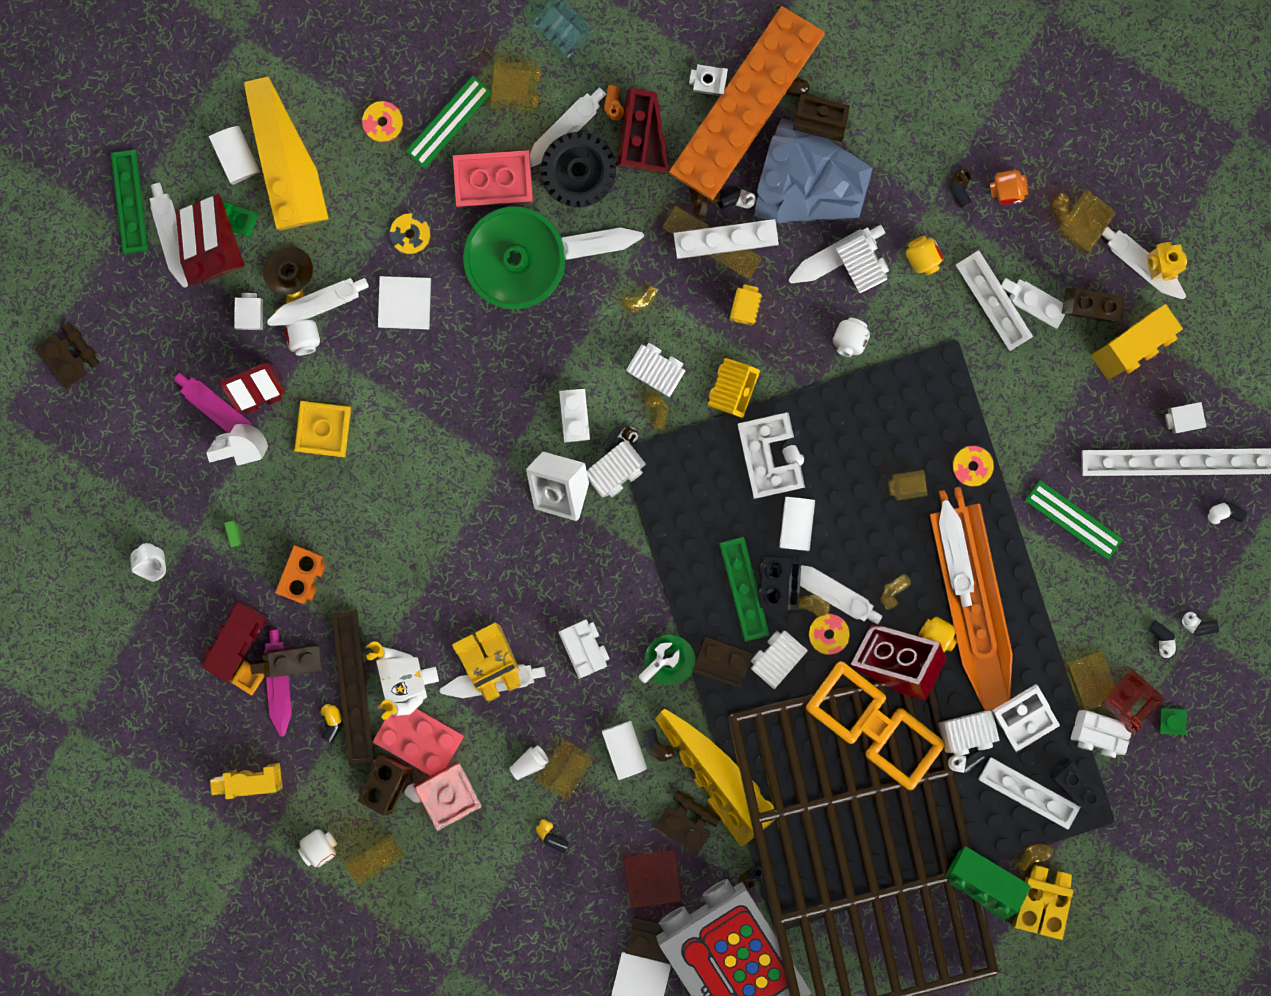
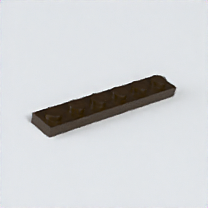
M358 610L331 613L349 765L372 763L375 757Z

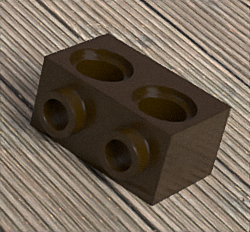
M1079 288L1065 289L1062 314L1105 322H1120L1124 296Z
M390 755L376 757L370 765L369 771L371 773L368 779L360 786V796L357 802L381 815L392 814L413 768ZM387 766L392 771L390 779L385 774ZM376 789L381 793L380 801H377L375 798Z

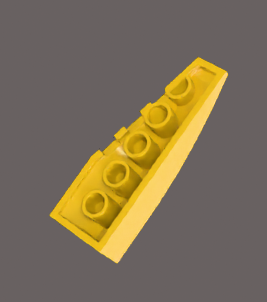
M269 76L244 82L276 229L282 231L328 220L317 169Z
M662 710L655 720L672 747H679L682 763L685 767L692 768L696 778L693 779L698 788L703 786L710 796L707 799L708 804L716 815L721 818L720 820L739 845L743 847L754 838L739 767L710 739L668 710ZM753 781L759 812L773 810V805L763 798L758 785ZM774 820L762 823L763 830Z

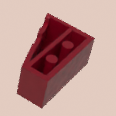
M634 88L626 91L616 167L660 174L669 173L670 166L666 155V144L663 138L662 121L656 92Z
M244 601L235 603L227 615L229 617L227 623L219 628L214 637L217 641L213 648L208 647L201 659L204 661L203 669L226 683L231 682L270 617Z

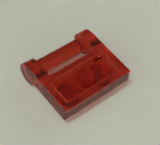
M1131 668L1101 704L1124 723L1128 732L1136 734L1142 727L1141 723L1164 700L1163 696ZM1144 695L1147 701L1134 716L1129 710Z

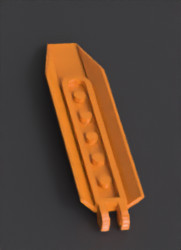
M961 487L954 488V496L957 500L958 508L954 510L961 519L974 580V592H970L971 606L962 607L960 595H955V591L951 586L939 528L941 512L930 514L962 665L984 711H988L1010 700L1013 653L980 504L965 506ZM945 490L939 491L942 506L943 501H948Z

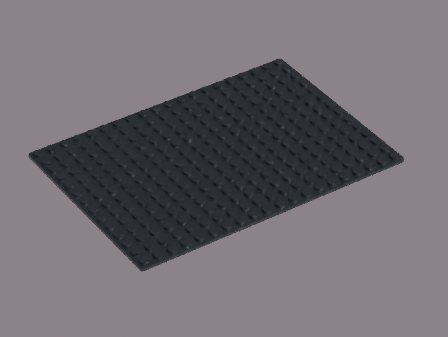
M952 340L747 407L743 418L732 414H725L631 445L646 465L641 468L643 473L630 482L680 637L685 639L693 648L695 662L704 636L753 653V658L759 650L763 653L770 646L767 641L776 631L781 633L785 630L808 650L775 689L751 669L754 665L752 662L749 664L741 689L692 672L715 744L737 766L738 761L728 716L731 713L815 694L838 662L842 661L851 667V663L871 624L876 623L867 618L865 622L861 619H855L800 586L799 610L763 608L770 636L745 642L719 543L744 537L758 592L761 588L762 576L760 575V565L763 562V557L802 559L801 565L815 568L867 599L874 606L872 610L882 615L878 623L879 626L918 636L927 619L932 620L935 617H939L954 626L930 514L941 512L942 506L939 491L945 490L948 501L953 509L958 508L957 500L954 496V488L961 487L965 506L980 504L1013 653L1010 699L1036 684L1060 725L1016 752L994 717L999 741L993 742L992 748L979 750L986 760L968 773L954 771L971 850L993 863L1110 825L1114 822V815L1109 800H1107L1091 816L1080 808L1069 829H1066L978 780L991 757L1078 805L1051 777L1070 759L1107 796L1093 751L1077 747L1078 742L1071 740L1079 708L973 383L957 340ZM789 413L792 429L802 433L796 447L799 454L804 457V462L800 467L805 488L754 499L738 424ZM784 440L769 443L775 468L789 465L781 450ZM967 446L984 448L993 459L994 469L991 477L987 482L979 486L964 485L956 479L953 473L952 463L955 455ZM971 461L968 465L971 471H975L978 467L974 461ZM785 497L815 500L809 551L779 547ZM780 565L777 567L778 576H780L782 572V568ZM777 591L775 595L777 602L780 599L779 591ZM820 615H837L846 622L849 628L850 636L848 643L843 650L836 654L820 653L810 643L808 634L810 625ZM831 629L826 630L824 633L827 639H831L834 635ZM956 643L951 652L948 650L944 652L946 661L934 683L943 721L984 711L962 665L958 643ZM852 668V669L855 670L858 674H860L863 678H865L867 681H869V680H874L873 678H871V677H869V676H867V675H865V674L859 672L858 670ZM842 674L832 689L853 685L854 683ZM885 687L892 717L898 708L904 709L902 696L896 690ZM863 692L861 697L864 710H866L874 698ZM851 696L838 698L837 703L842 725L851 731L857 722ZM912 697L917 720L935 733L928 700L924 701ZM827 701L822 702L818 707L830 715ZM803 708L788 710L808 801L822 798ZM775 713L764 716L783 805L786 807L798 804L779 715ZM815 718L832 795L847 792L834 732ZM754 719L739 722L752 781L758 785L763 798L773 805ZM901 721L894 731L903 771L908 777L917 768L909 727ZM859 736L855 743H847L857 789L871 786ZM921 736L926 755L933 745ZM886 742L878 754L891 763ZM969 748V753L963 756H970L972 753L977 751L978 748ZM940 753L929 767V771L943 768ZM877 766L881 783L895 780ZM943 778L931 781L951 866L961 847L946 780ZM919 784L913 790H908L926 874L927 877L941 874L922 786ZM894 790L883 793L903 883L917 880L898 791ZM870 796L859 799L879 889L893 886L874 797ZM849 802L837 804L835 808L854 893L858 895L869 892ZM825 808L813 810L811 815L830 900L843 899L845 896ZM801 814L788 816L786 818L806 908L819 905L821 903ZM774 820L764 829V835L783 914L795 911L796 906L777 821ZM754 837L748 842L755 866L761 867ZM762 878L760 882L771 913L764 878ZM845 908V909L833 911V914H837V913L846 911V910H848V909ZM822 914L810 917L809 921L812 922L824 918ZM799 920L786 923L785 929L788 930L800 926Z

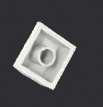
M542 452L526 469L534 509L577 521L580 517L589 485L585 463Z

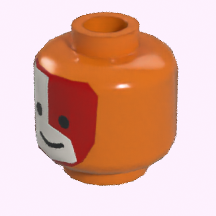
M1019 170L999 172L995 176V182L990 183L992 198L997 197L1001 205L1021 203L1024 201L1025 195H1029L1026 175H1022Z

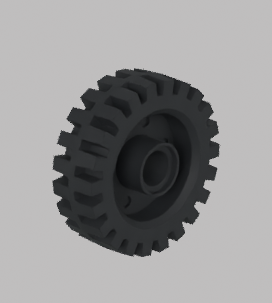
M571 132L558 137L546 149L541 162V178L548 193L559 203L575 208L588 207L601 201L611 190L616 178V162L612 151L602 139L586 132ZM576 162H581L586 167V173L582 177H575L571 172V167Z

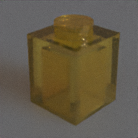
M924 470L892 475V480L888 481L890 496L895 495V500L928 496Z

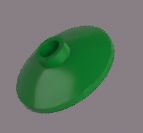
M663 635L656 638L648 646L644 659L645 667L647 668L657 658V652L654 649L659 644L671 642L672 645L664 651L663 659L667 655L673 656L679 650L678 663L673 668L670 665H664L652 679L662 685H678L687 680L692 674V669L695 665V653L691 645L682 637Z

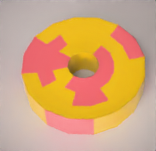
M386 101L375 102L364 112L362 118L363 129L372 140L381 143L389 142L400 134L403 127V118L399 109L392 103ZM381 117L387 119L385 126L378 125V120Z
M967 446L961 449L955 455L952 463L956 479L967 486H979L987 482L994 469L990 453L978 446ZM971 461L977 463L978 467L975 471H971L968 467Z
M824 614L814 619L808 633L812 646L820 653L828 655L836 654L843 650L850 636L846 622L834 614ZM828 629L834 632L831 639H827L824 636L825 631Z

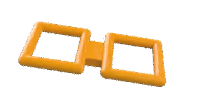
M838 662L809 701L806 710L849 744L855 743L863 732L874 741L866 751V757L907 790H913L942 751L945 742L903 708H898L890 719L879 711V708L886 700L885 694L846 663ZM842 674L874 698L851 731L847 730L818 707ZM901 721L933 745L910 777H907L878 754Z

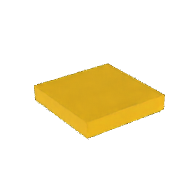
M300 401L294 451L345 457L351 407Z

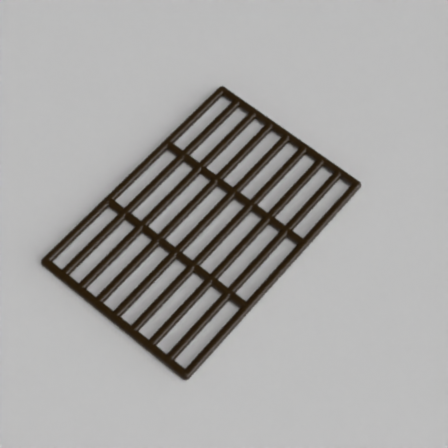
M875 679L869 680L872 685L885 694L886 700L879 708V711L890 719L891 713L885 687L888 686ZM856 684L832 689L822 702L827 701L830 716L842 725L837 699L851 696L856 721H858L865 711L861 693L865 691ZM934 684L927 700L935 734L942 739L939 722H943ZM814 694L731 713L728 716L790 996H800L785 924L798 920L815 995L826 996L809 921L810 917L822 914L841 996H852L833 911L845 908L848 909L866 994L867 996H877L857 905L872 902L891 987L890 993L878 996H920L993 977L998 974V966L985 908L972 898L987 968L973 971L955 887L945 878L950 864L931 781L945 778L961 849L964 847L971 849L954 770L948 765L949 758L951 757L950 753L945 752L943 748L940 752L943 768L933 771L927 770L917 784L922 786L941 874L927 877L908 790L896 780L880 782L877 765L866 757V751L872 744L871 738L863 732L860 734L871 786L857 789L847 743L834 732L847 792L832 795L816 719L806 710V706ZM901 694L904 710L917 719L913 698ZM801 707L804 712L822 798L808 801L788 712V710ZM775 713L779 715L798 804L786 807L783 805L764 716ZM754 719L774 807L773 810L761 813L757 804L739 723ZM909 727L918 766L925 757L921 735ZM894 731L886 741L891 764L904 773ZM894 790L898 791L917 880L903 883L883 795V793ZM870 796L874 797L893 886L879 889L859 801V799ZM845 802L850 804L869 892L858 895L854 893L835 805ZM825 808L845 896V898L835 901L830 900L811 811ZM796 814H801L821 903L807 908L786 818ZM772 820L777 821L796 906L795 911L783 914L762 823ZM944 884L963 974L949 977L929 888ZM920 890L940 979L925 983L905 894ZM896 896L916 985L901 989L881 900Z

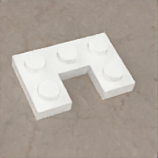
M789 413L738 424L754 499L805 488L800 462L775 468L769 443L794 438Z

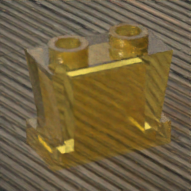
M495 57L491 111H501L502 107L532 115V108L537 109L539 95L534 93L535 83H540L541 68H536V61L506 63V58Z
M390 833L348 860L345 866L357 885L360 886L402 859L401 857L404 856V853Z

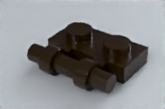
M69 322L61 328L67 335L63 340L54 333L35 348L65 389L71 387L87 374L81 366L86 361L92 369L100 364V361L95 356L96 352L94 349L86 345L81 338L82 334L78 329L75 330ZM72 343L81 353L77 358L67 348Z
M677 791L673 800L681 804L678 810H675L668 805L656 823L655 828L698 855L711 835L709 831L703 828L704 825L708 822L716 827L721 818L713 814V810L709 807L704 808L693 801L694 798L689 794L686 796ZM687 810L700 817L696 823L684 816Z

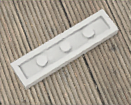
M775 219L674 233L677 259L779 245Z
M979 250L956 264L1009 351L1033 337Z
M991 757L978 778L983 783L1066 829H1069L1081 808Z

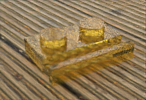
M1090 190L1083 193L1058 230L1085 254L1092 250L1116 214L1101 199L1092 195Z
M1097 651L1096 653L1066 663L1083 710L1088 711L1113 700L1120 699L1103 651Z
M563 738L538 778L537 783L568 801L595 757Z

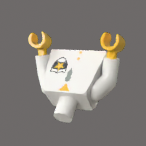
M371 642L366 646V648L374 651V653L366 655L368 660H373L376 657L380 659L376 661L385 700L379 705L378 709L386 710L381 716L382 719L387 720L391 715H410L422 704L423 699L427 698L424 685L439 682L436 667L421 670L418 658L395 649L382 647L378 642Z

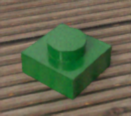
M1160 708L1159 734L1186 735L1187 709Z

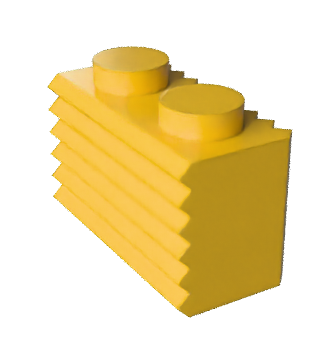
M749 285L737 288L729 320L751 326L755 324L756 314L758 313L757 309L760 307L759 304L762 297L761 293H758L759 288Z
M725 358L724 363L718 369L715 387L710 391L708 406L743 418L760 370Z

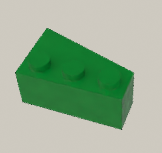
M968 847L958 851L945 876L952 886L965 892L1002 921L1019 912L1031 888V885Z

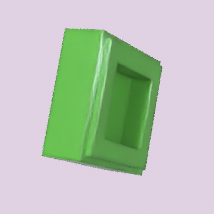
M237 521L224 523L231 548L241 546L243 541Z

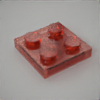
M458 761L413 785L437 831L482 807Z
M675 850L624 856L631 908L681 901Z

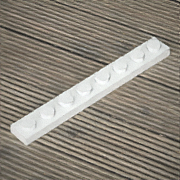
M1271 449L1082 450V476L1271 474Z

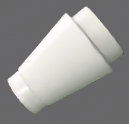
M537 745L534 748L530 747L510 767V771L519 780L544 769L545 764L549 760L545 752Z

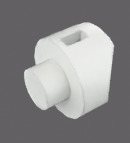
M146 543L140 545L131 553L130 562L133 573L152 582L161 579L165 575V555L160 548Z

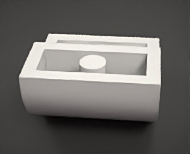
M236 424L230 433L215 437L216 440L213 441L207 451V457L210 463L234 456L238 466L261 460L268 448V444L264 435L257 428L248 424Z
M1036 684L992 710L995 719L1016 752L1060 726Z

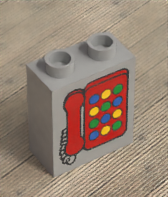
M728 879L722 880L703 893L702 897L707 903L692 914H689L685 907H680L660 920L659 925L663 932L656 936L658 944L691 996H790L777 936L743 882L733 887ZM793 962L800 996H809L812 992Z

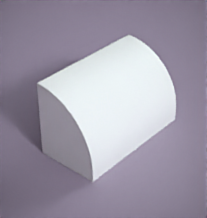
M239 126L227 128L209 136L232 185L260 173Z
M785 497L780 548L810 550L815 500Z
M631 721L602 730L618 780L647 769Z

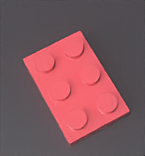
M529 150L453 155L456 207L533 202Z
M417 708L410 715H391L384 721L373 743L439 780L464 735Z

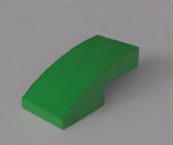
M222 201L233 232L251 238L259 214Z

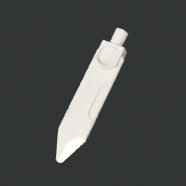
M600 87L591 96L587 93L584 97H580L534 143L530 153L531 167L541 164L546 149L554 140L564 134L578 132L596 114V111L600 108L598 102L606 95Z
M161 183L150 185L154 198H150V208L170 272L182 287H187L188 283L180 263L177 221L173 202L170 200L169 194H163Z
M879 225L872 230H869L868 227L864 230L859 229L809 257L799 265L789 278V282L814 281L843 265L844 263L836 250L837 244L863 231L867 237L871 235L875 241L878 237L886 234L883 227Z
M1108 226L1101 230L1100 234L1109 241L1106 245L1111 251L1159 292L1179 299L1186 297L1178 279L1163 281V279L1151 280L1147 263V255L1149 253L1127 234H1123L1120 230L1115 233Z
M615 228L563 237L562 240L567 260L624 250L642 239L644 234L625 228Z
M351 278L338 282L283 305L268 319L267 323L270 326L291 325L296 321L306 320L358 298V292L368 288V283L365 278L354 283Z
M945 500L942 503L939 528L951 586L955 591V595H960L962 607L971 606L970 592H974V580L962 523L949 501Z
M801 565V587L855 619H861L865 622L867 618L878 625L882 615L872 610L874 606L867 599L815 568Z
M518 665L520 669L518 675L521 681V686L518 688L534 683L536 678L546 677L544 667L532 669L531 665ZM468 675L459 676L440 689L441 694L459 698L482 695L481 692L475 690ZM504 681L495 684L498 692L507 690Z

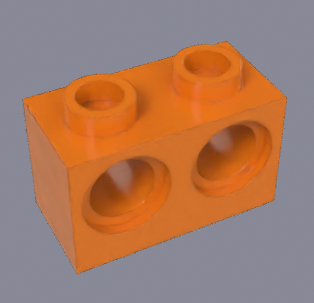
M294 545L275 593L302 604H306L307 600L312 601L317 587L314 586L316 577H322L327 564L323 562L325 556ZM305 556L312 558L314 566L310 571H305L301 567V560ZM295 580H300L304 584V591L300 595L293 593L291 585Z

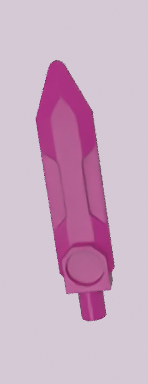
M178 373L173 381L183 388L180 392L185 395V398L226 432L230 433L236 424L252 426L250 421L201 381H196L193 377L188 380L181 373Z
M268 630L269 643H265L264 654L270 650L285 648L284 641L279 642V630ZM289 675L274 678L266 677L269 716L278 734L283 737L292 715Z

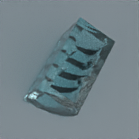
M551 0L532 22L568 58L596 31L564 0Z

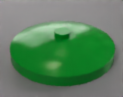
M506 207L489 213L474 226L465 244L463 262L468 281L484 300L505 309H525L541 303L558 287L565 270L566 251L560 233L546 217L531 209Z

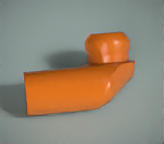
M608 85L604 110L610 119L619 120L624 114V109L618 100L621 87Z

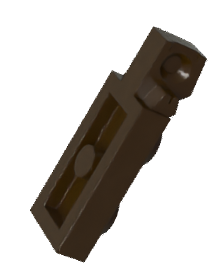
M318 644L270 650L262 654V659L249 661L251 674L264 673V677L271 678L322 670Z

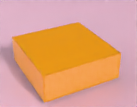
M244 660L231 683L252 696L263 680L264 673L251 674L249 663Z

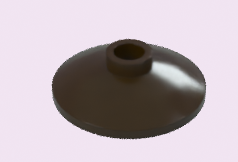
M296 247L278 249L268 257L263 268V277L266 285L273 292L280 295H292L300 292L309 284L313 275V263L305 251ZM290 271L294 272V274L291 277H287V274Z

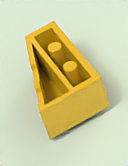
M1164 304L1090 356L1107 380L1123 371L1129 374L1141 366L1138 362L1142 358L1149 360L1159 353L1157 348L1160 345L1164 344L1167 347L1178 339L1176 334L1183 330L1168 306Z

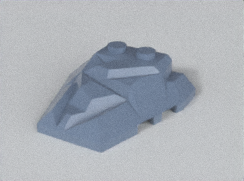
M781 118L775 136L771 139L762 171L754 216L765 220L775 219L776 223H787L788 221L806 222L817 219L860 218L873 168L827 138L793 130L795 121Z

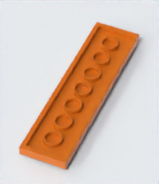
M781 6L724 90V94H721L669 171L670 175L713 201L824 37V31Z

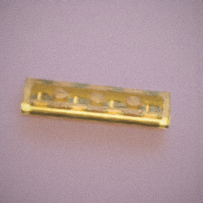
M677 206L674 207L662 229L672 235L678 232L712 228ZM749 249L707 255L749 281L763 259Z

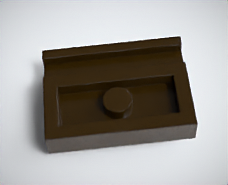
M801 93L798 99L793 130L842 142L850 105Z
M704 636L692 671L741 689L753 653Z
M634 917L626 954L671 964L657 941L656 936L663 932L659 922Z

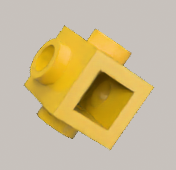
M1171 242L1160 243L1156 245V249L1147 255L1151 280H1174L1178 278V274L1186 269L1187 258L1186 254L1182 252L1181 244L1172 245Z

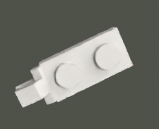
M1007 278L1003 280L1001 287L1004 291L1011 294L1009 299L1013 302V305L1055 329L1059 327L1065 314H1062L1063 302L1026 281L1024 282L1019 279L1016 284Z

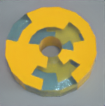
M413 213L403 214L392 223L390 240L400 252L417 254L428 245L431 237L430 228L421 216ZM409 229L415 232V236L411 239L406 237V231Z

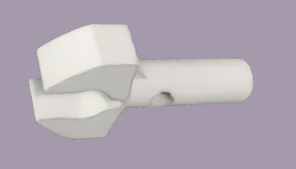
M671 642L661 643L654 649L657 652V658L639 675L641 682L646 683L664 665H670L673 668L678 663L679 650L671 658L663 659L664 651L672 645Z

